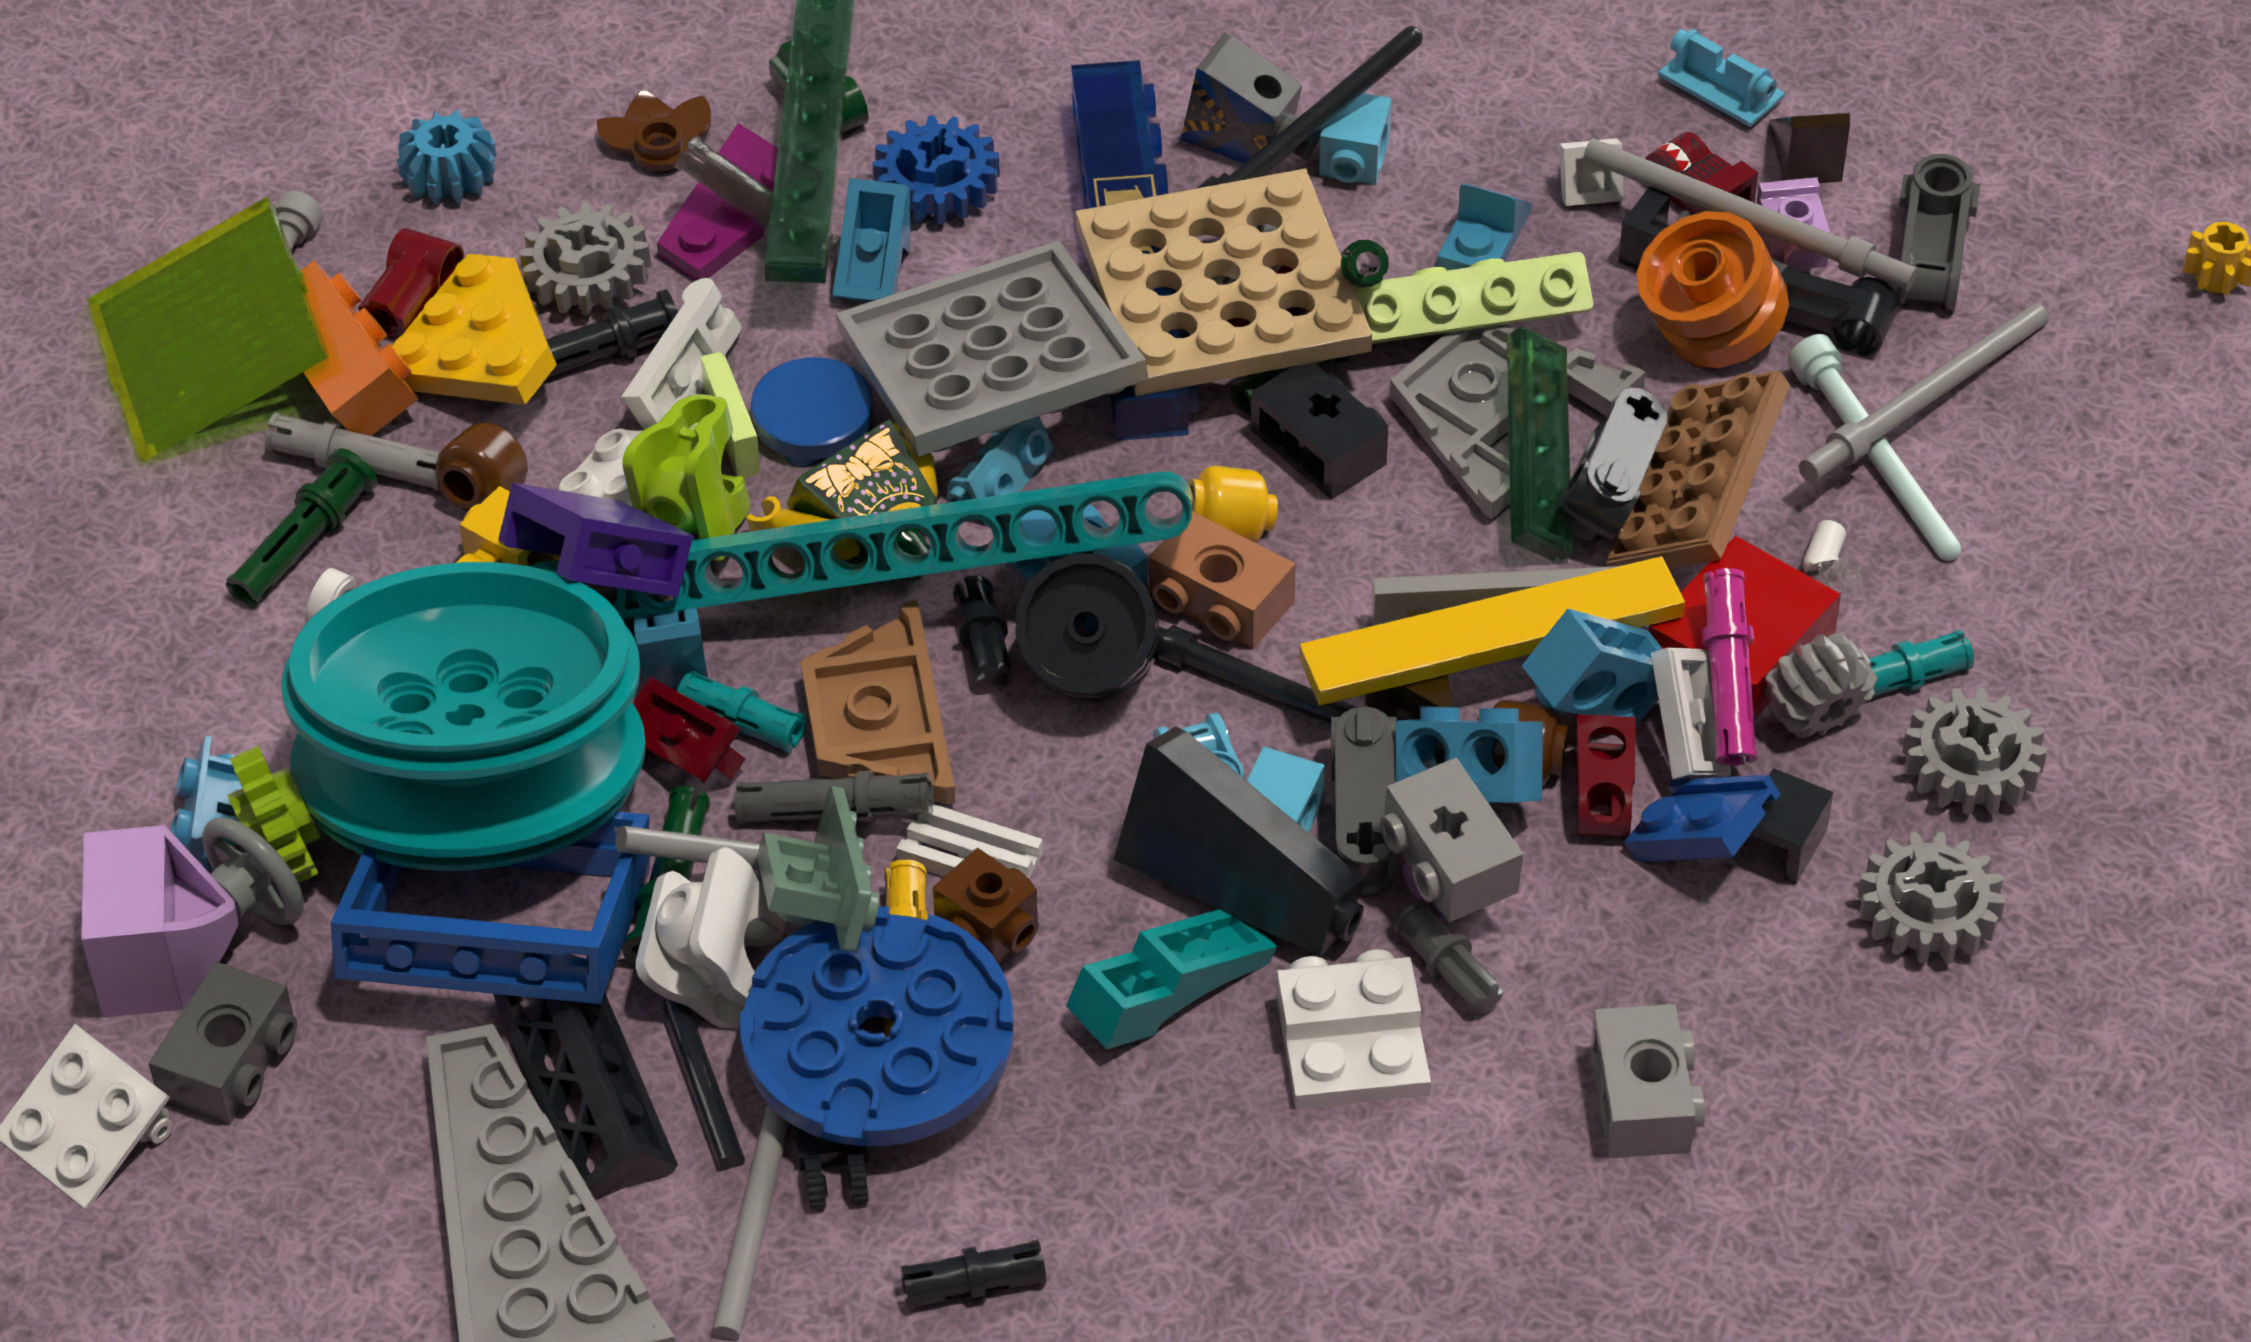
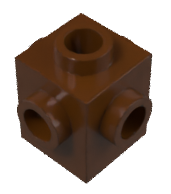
M978 847L932 887L934 915L970 933L985 946L998 964L1004 961L1012 952L1019 953L1032 942L1039 926L1037 888L1034 887L1031 880L1023 872L1016 868L1008 869Z

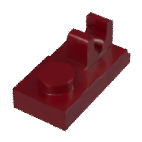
M650 677L633 701V705L638 711L644 726L645 750L702 783L706 782L714 769L732 781L746 759L730 747L740 731L738 726L656 679Z

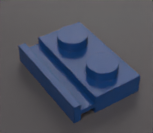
M1769 774L1674 780L1668 786L1672 795L1651 803L1643 811L1640 823L1624 843L1633 857L1641 862L1733 857L1766 815L1762 808L1765 801H1776L1781 794Z

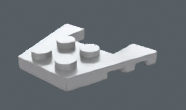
M1504 325L1446 333L1390 379L1389 396L1484 515L1493 519L1527 490L1529 476L1528 471L1492 449L1490 446L1558 388L1564 389L1608 417L1615 399L1623 389L1630 387L1644 389L1646 372L1628 364L1624 365L1622 371L1596 363V354L1577 348L1566 354L1540 346L1541 337Z

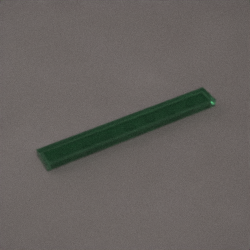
M856 0L796 1L765 258V281L826 283Z

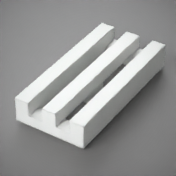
M1665 648L1652 652L1651 658L1672 779L1681 780L1688 777L1689 779L1730 776V766L1715 762V724L1713 718L1709 649Z
M934 804L932 805L934 810L932 815L920 814L917 821H911L907 828V839H901L896 848L897 861L908 859L918 861L925 866L927 872L944 877L963 858L965 859L978 847L1008 869L1016 868L1030 879L1043 854V839ZM922 842L951 852L958 853L959 857L929 847L922 846L921 844Z

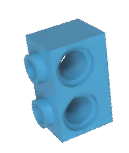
M1567 609L1521 666L1536 684L1535 694L1546 707L1552 708L1557 714L1565 715L1569 712L1581 715L1636 717L1637 727L1659 700L1651 653L1662 650V647L1648 630Z
M1420 707V719L1396 721V782L1437 766L1434 759V746L1436 741L1440 739L1446 751L1445 762L1457 757L1487 802L1518 803L1542 800L1543 722L1519 721V709L1479 708V720H1459V707ZM1497 740L1502 743L1505 750V762L1501 769L1497 768L1492 757L1493 746Z

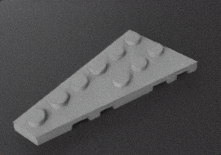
M488 1024L426 1037L459 1342H676L667 1323L661 1318L652 1303L637 1271L633 1270L619 1246L615 1233L576 1166L568 1158L547 1116L545 1113H542L528 1089L525 1078L494 1025Z

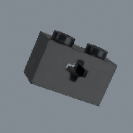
M1314 362L1292 366L1252 391L1251 431L1331 500L1387 465L1389 425L1386 424L1378 411L1362 404L1345 389L1342 382L1335 375L1324 372Z

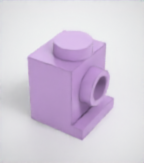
M1817 177L1759 183L1756 204L1830 233L1819 197L1820 185ZM1756 230L1769 251L1771 258L1781 263H1786L1790 266V269L1805 272L1812 268L1827 267L1828 258Z

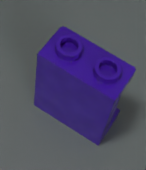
M518 483L511 484L499 534V542L506 547L560 555L556 574L567 580L674 597L679 596L693 535L620 500Z

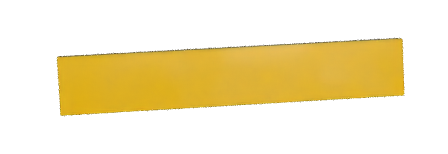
M1661 556L1299 644V660L1320 706L1529 655L1567 609L1639 628L1683 617L1685 601Z

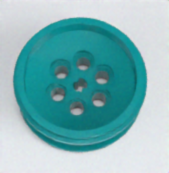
M496 562L447 563L401 571L365 583L331 601L305 624L299 632L284 666L281 678L282 700L285 712L291 724L298 732L290 754L291 775L296 783L298 792L304 800L311 817L332 839L362 855L365 847L368 846L376 852L377 861L402 867L437 871L489 869L529 861L570 846L600 828L614 816L629 796L644 762L646 749L644 726L638 711L631 702L636 693L640 678L639 651L635 639L617 610L595 590L583 583L567 580L554 572L535 567Z

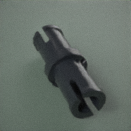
M1031 1240L1028 1243L978 1252L976 1247L972 1246L962 1248L961 1256L909 1266L901 1265V1280L904 1294L906 1293L907 1295L906 1303L908 1310L969 1297L971 1304L986 1301V1294L1046 1284L1043 1254L1039 1255L1041 1252L1039 1240Z

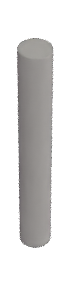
M621 826L616 834L615 845L618 852L708 863L712 852L727 847L743 857L751 865L752 869L760 870L757 860L760 843L630 826Z

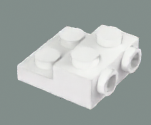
M1376 949L1361 954L1355 963L1328 965L1323 958L1308 956L1294 961L1288 970L1277 971L1276 1001L1295 1109L1430 1095L1431 1079L1420 1029L1421 1007L1411 957L1394 959L1393 954L1389 951Z

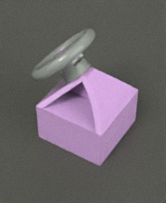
M225 817L212 819L205 825L202 833L203 848L214 870L212 873H209L165 825L84 833L81 941L103 1018L184 1010L215 961L220 962L238 927V919L243 917L249 910L266 921L282 926L294 924L301 918L304 911V898L298 881L283 858L264 838L236 820ZM222 837L237 843L250 854H242L224 842ZM271 878L277 885L282 895L284 904L282 903L281 899L272 887Z

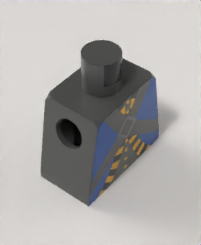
M1223 33L1196 69L1180 140L1245 163L1298 118L1295 114L1302 86L1296 78L1234 37ZM1322 129L1294 151L1293 154L1307 160L1318 144Z

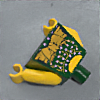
M888 419L798 477L786 503L790 509H782L776 497L769 496L761 502L765 514L764 517H756L752 514L746 516L750 532L937 504L938 488L934 457L931 453L918 456L907 438L901 436L898 424ZM906 529L896 536L898 546L910 555L923 554L931 547L919 533L920 530ZM844 538L834 544V550L840 560H847L850 564H858L868 558L865 546L854 538Z

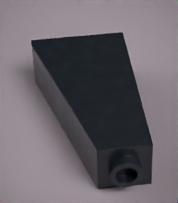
M1175 726L1146 743L1113 860L1319 957L1340 941H1349L1353 937L1364 912V906L1358 903L1365 881L1361 875L1187 731Z

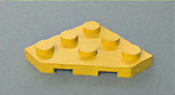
M467 254L457 264L453 273L436 294L425 304L423 310L402 336L393 343L392 346L412 370V373L404 378L412 391L526 405L557 364L547 343L537 311L515 258Z

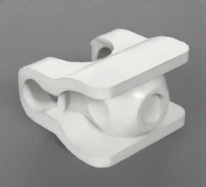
M721 848L710 854L703 882H690L680 873L674 871L657 878L636 958L635 967L637 974L643 983L653 991L669 1000L690 1007L713 1025L719 1028L740 1029V1013L744 1010L746 999L752 987V976L755 973L746 956L745 947H761L782 940L786 920L779 917L776 912L769 911L764 886L758 881L751 865L733 849Z

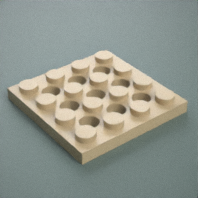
M1306 168L1075 211L1076 230L1099 295L1146 359L1149 380L1132 385L1135 396L1372 351V332L1353 285L1342 274L1340 269V252ZM1269 224L1277 229L1271 232H1260L1253 226ZM1212 235L1219 238V240L1213 243H1202L1196 237ZM1149 245L1158 247L1161 251L1154 254H1143L1137 248ZM1284 265L1292 268L1293 271L1286 274H1276L1269 267ZM1227 276L1234 279L1235 282L1227 285H1218L1211 278ZM1169 287L1177 292L1169 296H1159L1153 289ZM1301 307L1309 310L1310 313L1303 316H1292L1285 309ZM1243 318L1250 321L1251 324L1245 327H1233L1227 320ZM1174 329H1184L1193 334L1186 338H1174L1167 332Z

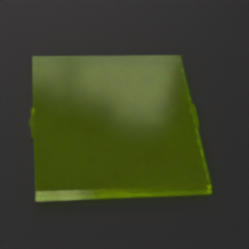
M265 197L87 299L108 361L105 364L113 389L119 395L136 450L143 462L157 456L330 358L306 294L309 291L304 280V274L294 261L279 217L269 197Z

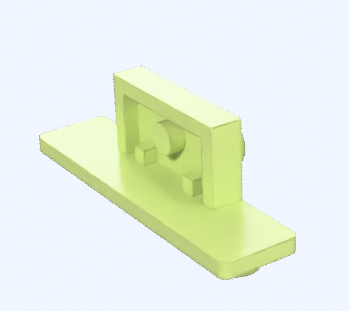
M1581 252L1505 262L1503 259H1488L1476 262L1469 268L1448 271L1443 267H1432L1416 271L1411 276L1385 279L1372 287L1360 288L1353 285L1372 332V344L1587 313L1594 305L1585 257Z

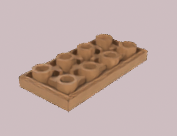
M1780 370L1757 375L1742 373L1729 381L1705 386L1691 384L1677 391L1670 401L1671 407L1667 414V423L1639 487L1641 489L1640 495L1630 515L1617 534L1605 563L1607 567L1623 566L1662 556L1668 569L1720 560L1722 558L1790 387V384Z

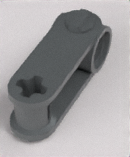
M1933 154L1924 157L1914 165L1913 174L1903 175L1899 207L1907 209L1900 261L1916 267L1917 275L1909 290L1897 286L1896 291L1900 296L1901 305H1904L1907 299L1944 304L1946 311H1955L1967 219L1970 216L1976 217L1980 184L1972 182L1973 173L1971 169L1958 157L1948 154Z
M1363 706L1352 708L1343 713L1341 717H1331V781H1334L1335 855L1365 879L1360 897L1366 898L1377 896L1387 891L1393 883L1395 875L1394 852L1391 851L1384 840L1380 828V818L1384 816L1387 786L1396 781V717H1387L1385 713L1376 708Z

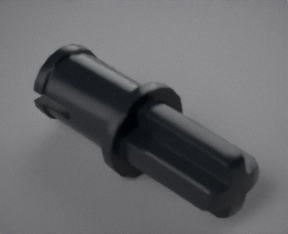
M979 575L967 576L964 578V582L966 583L968 598H966L964 587L960 582H957L953 588V598L957 604L961 620L958 627V638L963 647L969 651L975 679L984 686L990 683L1001 685L1007 681V671L1011 667L1005 644V638L1008 634L1007 622L997 612L993 596V586L990 580Z

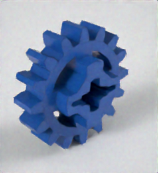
M930 115L925 126L919 127L912 120L905 121L906 132L904 134L889 130L886 133L887 145H876V161L872 162L873 180L904 184L910 187V210H913L914 222L920 223L926 214H935L938 224H943L946 220V213L954 212L961 219L968 218V205L971 204L983 209L987 206L986 194L997 193V177H1000L999 152H994V140L991 136L980 138L979 126L976 124L968 126L963 130L959 128L958 117H952L947 124H938L936 117Z

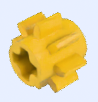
M2217 222L2209 225L2205 229L2204 234L2197 231L2191 232L2182 271L2188 274L2195 273L2198 289L2229 295L2230 291L2234 290L2238 284L2251 286V244H2248L2249 237L2245 229L2234 223Z

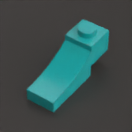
M1220 909L1140 931L1132 952L1082 966L1066 1007L1106 1049L1156 1035L1160 1024L1191 1002L1231 980L1268 965L1277 946L1258 927Z

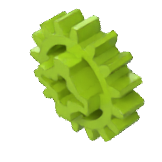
M259 746L229 758L242 785L241 789L227 795L239 822L258 833L277 851L293 872L298 883L318 875L306 844L321 837L304 800L298 792L288 767L272 774Z

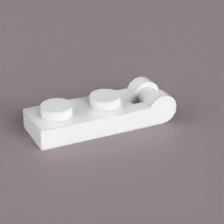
M710 278L696 280L684 290L682 294L683 306L621 396L644 430L658 423L680 399L693 394H700L703 389L700 356L717 352L726 355L742 329L740 321L731 309L722 307L720 304L722 294Z

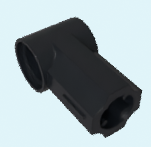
M1789 268L1783 270L1781 276L1787 286L1789 300L1785 321L1830 333L1834 343L1841 350L1851 352L1852 348L1859 350L1857 354L1865 357L1873 356L1879 352L1901 305L1900 296L1889 283L1878 278L1863 277L1858 278L1849 286Z

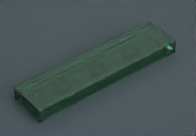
M1520 326L1507 335L1511 543L1553 562H1561L1572 555V534L1561 521L1559 513L1555 511L1557 503L1570 481L1567 348Z

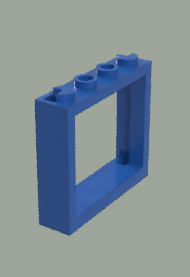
M616 812L600 828L570 846L529 861L503 866L612 877L591 931L385 912L405 867L377 861L376 852L366 846L330 922L334 979L601 1004L635 912L634 901L637 891L645 885L650 870V856L617 851L615 845L616 834L621 826L649 829V814ZM572 954L586 955V958H572Z

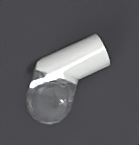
M1823 520L1815 528L1803 559V570L1808 576L1841 593L1840 600L1851 597L1855 589L1861 585L1862 571L1859 565L1853 570L1848 568L1851 559L1838 558L1846 538L1844 527L1835 521Z

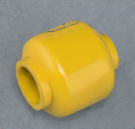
M1214 465L1201 471L1197 479H1190L1188 481L1193 494L1192 511L1255 543H1258L1263 531L1273 530L1278 510L1277 497L1274 494H1268L1265 479L1257 471Z

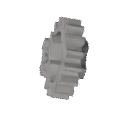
M582 202L579 213L571 214L564 206L558 208L559 219L553 222L550 219L541 217L537 220L540 233L526 232L524 235L526 249L519 250V256L528 292H537L538 302L541 305L548 304L556 299L559 313L564 314L572 305H580L582 315H589L592 304L600 303L603 308L609 311V308L613 307L612 298L618 295L624 299L631 300L634 297L632 284L641 285L647 282L645 268L651 266L649 245L646 241L645 229L643 225L634 226L632 214L629 212L615 218L611 204L604 205L599 212H591L589 203Z
M1958 688L1951 689L1948 703H1944L1933 695L1928 698L1926 712L1914 710L1912 713L1910 728L1906 729L1902 753L1907 755L1904 770L1906 775H1919L1917 791L1920 794L1934 789L1940 792L1937 805L1942 808L1950 804L1954 799L1962 802L1963 814L1970 815L1975 804H1984L1991 815L1998 814L2001 799L2017 807L2021 805L2024 790L2035 792L2037 789L2040 773H2043L2047 755V748L2042 747L2043 727H2029L2032 712L2028 708L2015 713L2010 711L2011 697L2008 695L2002 696L1994 703L1987 701L1985 688H1978L1974 699H1965L1963 693Z
M1910 832L1908 846L1902 847L1898 842L1889 839L1885 842L1883 856L1871 853L1868 857L1866 873L1861 874L1858 898L1862 899L1859 916L1861 920L1873 921L1871 937L1874 940L1883 939L1888 936L1894 939L1891 953L1898 956L1907 947L1916 949L1918 963L1925 964L1930 952H1939L1946 964L1953 963L1956 948L1960 947L1965 953L1974 956L1978 953L1980 939L1992 941L1995 937L1997 923L2002 919L2006 898L2001 895L2004 879L2001 874H1989L1991 858L1988 855L1978 856L1974 859L1968 856L1971 842L1963 840L1953 848L1946 845V837L1943 832H1937L1933 843H1924L1917 832Z

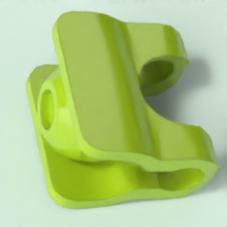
M691 395L682 398L670 408L658 423L643 430L631 441L624 452L622 465L633 507L689 534L698 532L700 539L735 534V529L746 517L751 505L745 479L742 476L721 474L723 451L733 432L726 399L709 395ZM695 423H698L695 430L688 429ZM719 556L712 559V561H721L726 556Z

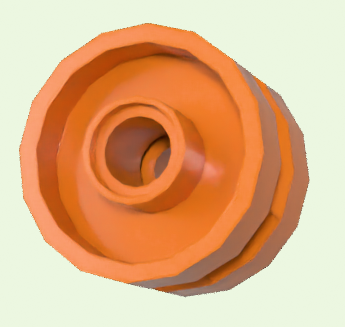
M1705 211L1681 218L1659 232L1643 252L1636 273L1639 295L1655 319L1662 336L1676 356L1696 367L1722 368L1751 358L1766 348L1781 330L1789 308L1787 286L1778 268L1772 262L1770 253L1762 238L1749 221L1730 212Z

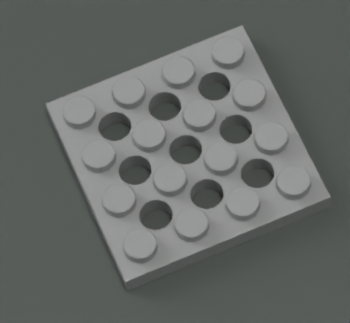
M1059 240L835 313L840 335L918 456L930 452L945 451L957 443L987 433L1002 432L1014 424L1047 413H1058L1066 410L1071 405L1104 394H1115L1123 391L1128 386L1149 380L1146 359Z

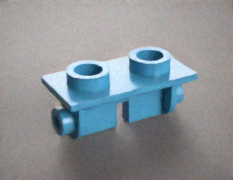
M205 735L195 759L185 757L180 767L175 794L185 797L184 809L178 808L176 810L170 831L199 862H202V866L205 869L214 871L203 848V829L209 821L215 818L225 817L239 822L235 816L216 811L235 814L227 795L241 789L242 785L229 759L236 755L221 754L217 757L209 755L212 737ZM222 837L224 842L237 850V843Z

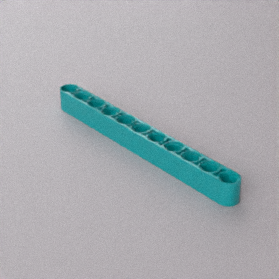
M1160 471L692 540L678 597L617 588V597L608 601L617 610L621 618L626 619L636 616H647L1167 540L1179 536L1187 529L1192 519L1193 494L1189 484L1181 476L1172 472ZM1170 492L1181 501L1182 508L1174 517L1161 519L1152 515L1146 503L1155 493ZM1106 501L1117 509L1119 518L1112 526L1097 528L1086 520L1083 513L1085 508L1090 503ZM1033 510H1042L1053 517L1056 528L1050 535L1035 537L1028 534L1021 523L1022 517ZM971 519L981 520L991 528L993 539L985 545L972 546L961 538L959 526ZM917 529L928 537L931 547L923 554L910 555L898 546L896 536L903 530ZM844 538H854L865 546L868 558L858 564H847L836 555L834 544ZM781 547H791L803 556L805 568L796 573H785L775 566L772 553ZM719 556H728L734 559L741 567L742 578L735 582H723L717 579L711 571L710 561ZM559 560L540 562L530 567L556 573Z

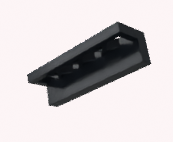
M572 954V958H582ZM604 993L601 1004L539 998L534 1020L526 1018L520 1003L524 997L493 994L535 1100L542 1113H545L561 1146L568 1158L573 1161L595 1200L626 1172L658 1180L666 1177L678 1166L606 993ZM551 1033H557L562 1042L555 1071L548 1070L544 1062ZM572 1084H578L583 1093L576 1123L569 1122L565 1113ZM593 1135L600 1136L608 1157L590 1173L586 1163Z

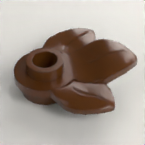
M641 90L629 105L625 117L600 118L597 120V129L601 141L610 149L632 155L635 162L645 169L666 171L674 169L686 161L690 154V144L708 133L711 127L712 115L710 105L705 96L691 98L673 110L650 92Z

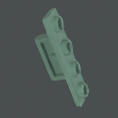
M831 785L815 836V842L763 832L757 860L769 911L776 912L782 919L796 924H812L814 920L835 924L841 950L855 953L861 932L870 933L874 927L878 912L879 896L878 893L872 892L870 887L871 866L864 864L863 861L864 841L863 838L856 835V812L850 811L844 788Z

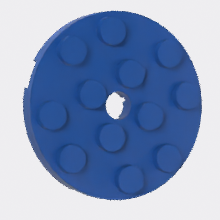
M878 907L874 927L870 933L861 932L855 953L841 950L835 924L816 920L812 924H807L793 932L765 957L752 976V987L746 999L744 1010L740 1013L742 1051L747 1071L759 1094L774 1111L797 1128L822 1139L847 1145L889 1146L908 1144L941 1132L964 1119L996 1087L1006 1069L1013 1046L1014 1017L1012 997L1001 967L985 946L970 933L932 914H928L927 920L909 916L890 915V907ZM874 1016L890 1018L895 1022L894 1026L890 1029L888 1037L884 1033L872 1034L862 1029L858 1030V1028L867 1018Z

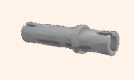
M275 412L268 422L269 426L277 427L278 432L266 430L265 448L268 451H279L313 459L316 466L326 469L329 456L335 449L343 448L359 455L368 463L376 475L441 491L435 468L440 452L344 430V426L341 423L327 420L322 425Z

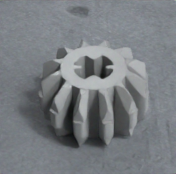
M1843 633L1831 634L1828 637L1822 634L1817 635L1810 643L1804 646L1798 644L1796 650L1790 655L1780 657V666L1769 671L1765 678L1767 686L1763 691L1769 702L1768 707L1777 721L1782 722L1787 730L1793 732L1798 738H1806L1814 733L1823 736L1830 728L1836 725L1842 727L1844 721L1850 716L1860 714V706L1871 700L1875 694L1873 687L1878 678L1873 672L1872 663L1862 649H1858L1852 640H1848Z

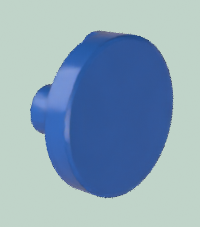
M807 357L785 362L766 373L757 383L752 393V423L756 434L766 446L784 455L790 464L798 467L811 466L819 459L831 457L873 429V396L867 380L855 368L838 360Z

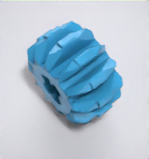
M459 109L455 110L450 116H440L434 110L430 120L413 119L411 130L400 134V142L398 144L399 158L397 159L400 177L403 178L404 185H409V189L412 190L415 199L429 195L434 205L437 206L445 196H452L454 201L460 205L464 192L481 196L484 183L494 181L496 170L494 157L497 156L495 141L491 138L490 131L485 130L484 126H482L479 117L464 119Z

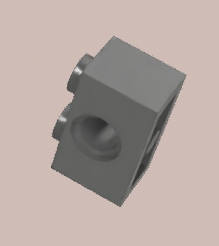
M215 961L148 1063L154 1085L170 1097L167 1104L229 1126L243 1105H252L261 1092L266 1068L276 1053L282 1055L290 1048L296 1034L297 1019L293 1015L287 986Z

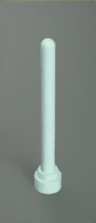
M1824 334L1812 335L1799 342L1792 349L1787 362L1798 380L1803 385L1809 384L1813 389L1821 390L1845 424L1849 422L1857 424L1869 416L1841 377L1843 371L1841 366L1842 356L1828 336ZM1882 436L1871 443L1870 450L1866 455L1939 558L1944 561H1953L1958 558L1961 553L1959 541L1885 437Z

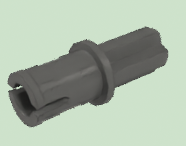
M1423 901L1419 905L1413 903L1400 913L1395 921L1394 931L1426 963V971L1434 980L1443 978L1476 1013L1488 1012L1494 1004L1501 1000L1503 988L1471 954V942L1465 936L1456 935L1453 931L1451 932L1427 903Z

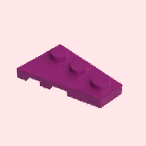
M737 123L658 240V257L694 281L710 278L823 190L822 175Z

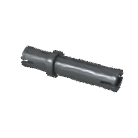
M869 770L858 771L856 777L841 779H806L765 783L738 782L736 784L737 792H734L735 814L739 824L767 821L820 820L831 785L844 788L849 809L856 812V818H858L860 823H874L877 817L904 814L932 815L934 811L932 805L935 803L933 778L929 772L899 776H875L874 772Z

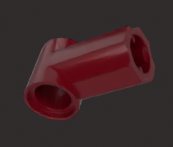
M401 229L390 244L386 259V270L358 306L359 311L366 308L387 335L386 337L395 340L406 331L423 310L425 304L453 273L457 264L464 259L462 246L412 229Z

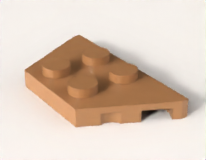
M918 600L907 601L900 605L899 617L873 631L866 624L846 635L844 640L838 645L824 647L800 661L802 683L819 775L841 779L856 777L858 771L869 770L873 771L875 776H899L929 772L933 778L935 802L944 804L956 803L955 786Z

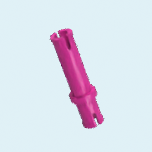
M1724 568L1715 570L1717 579L1714 578V573L1711 571L1703 575L1707 627L1702 629V643L1704 647H1709L1713 718L1715 724V762L1721 765L1738 766L1745 765L1743 756H1746V762L1748 763L1757 760L1748 647L1754 643L1753 627L1751 625L1747 626L1744 572L1738 569Z

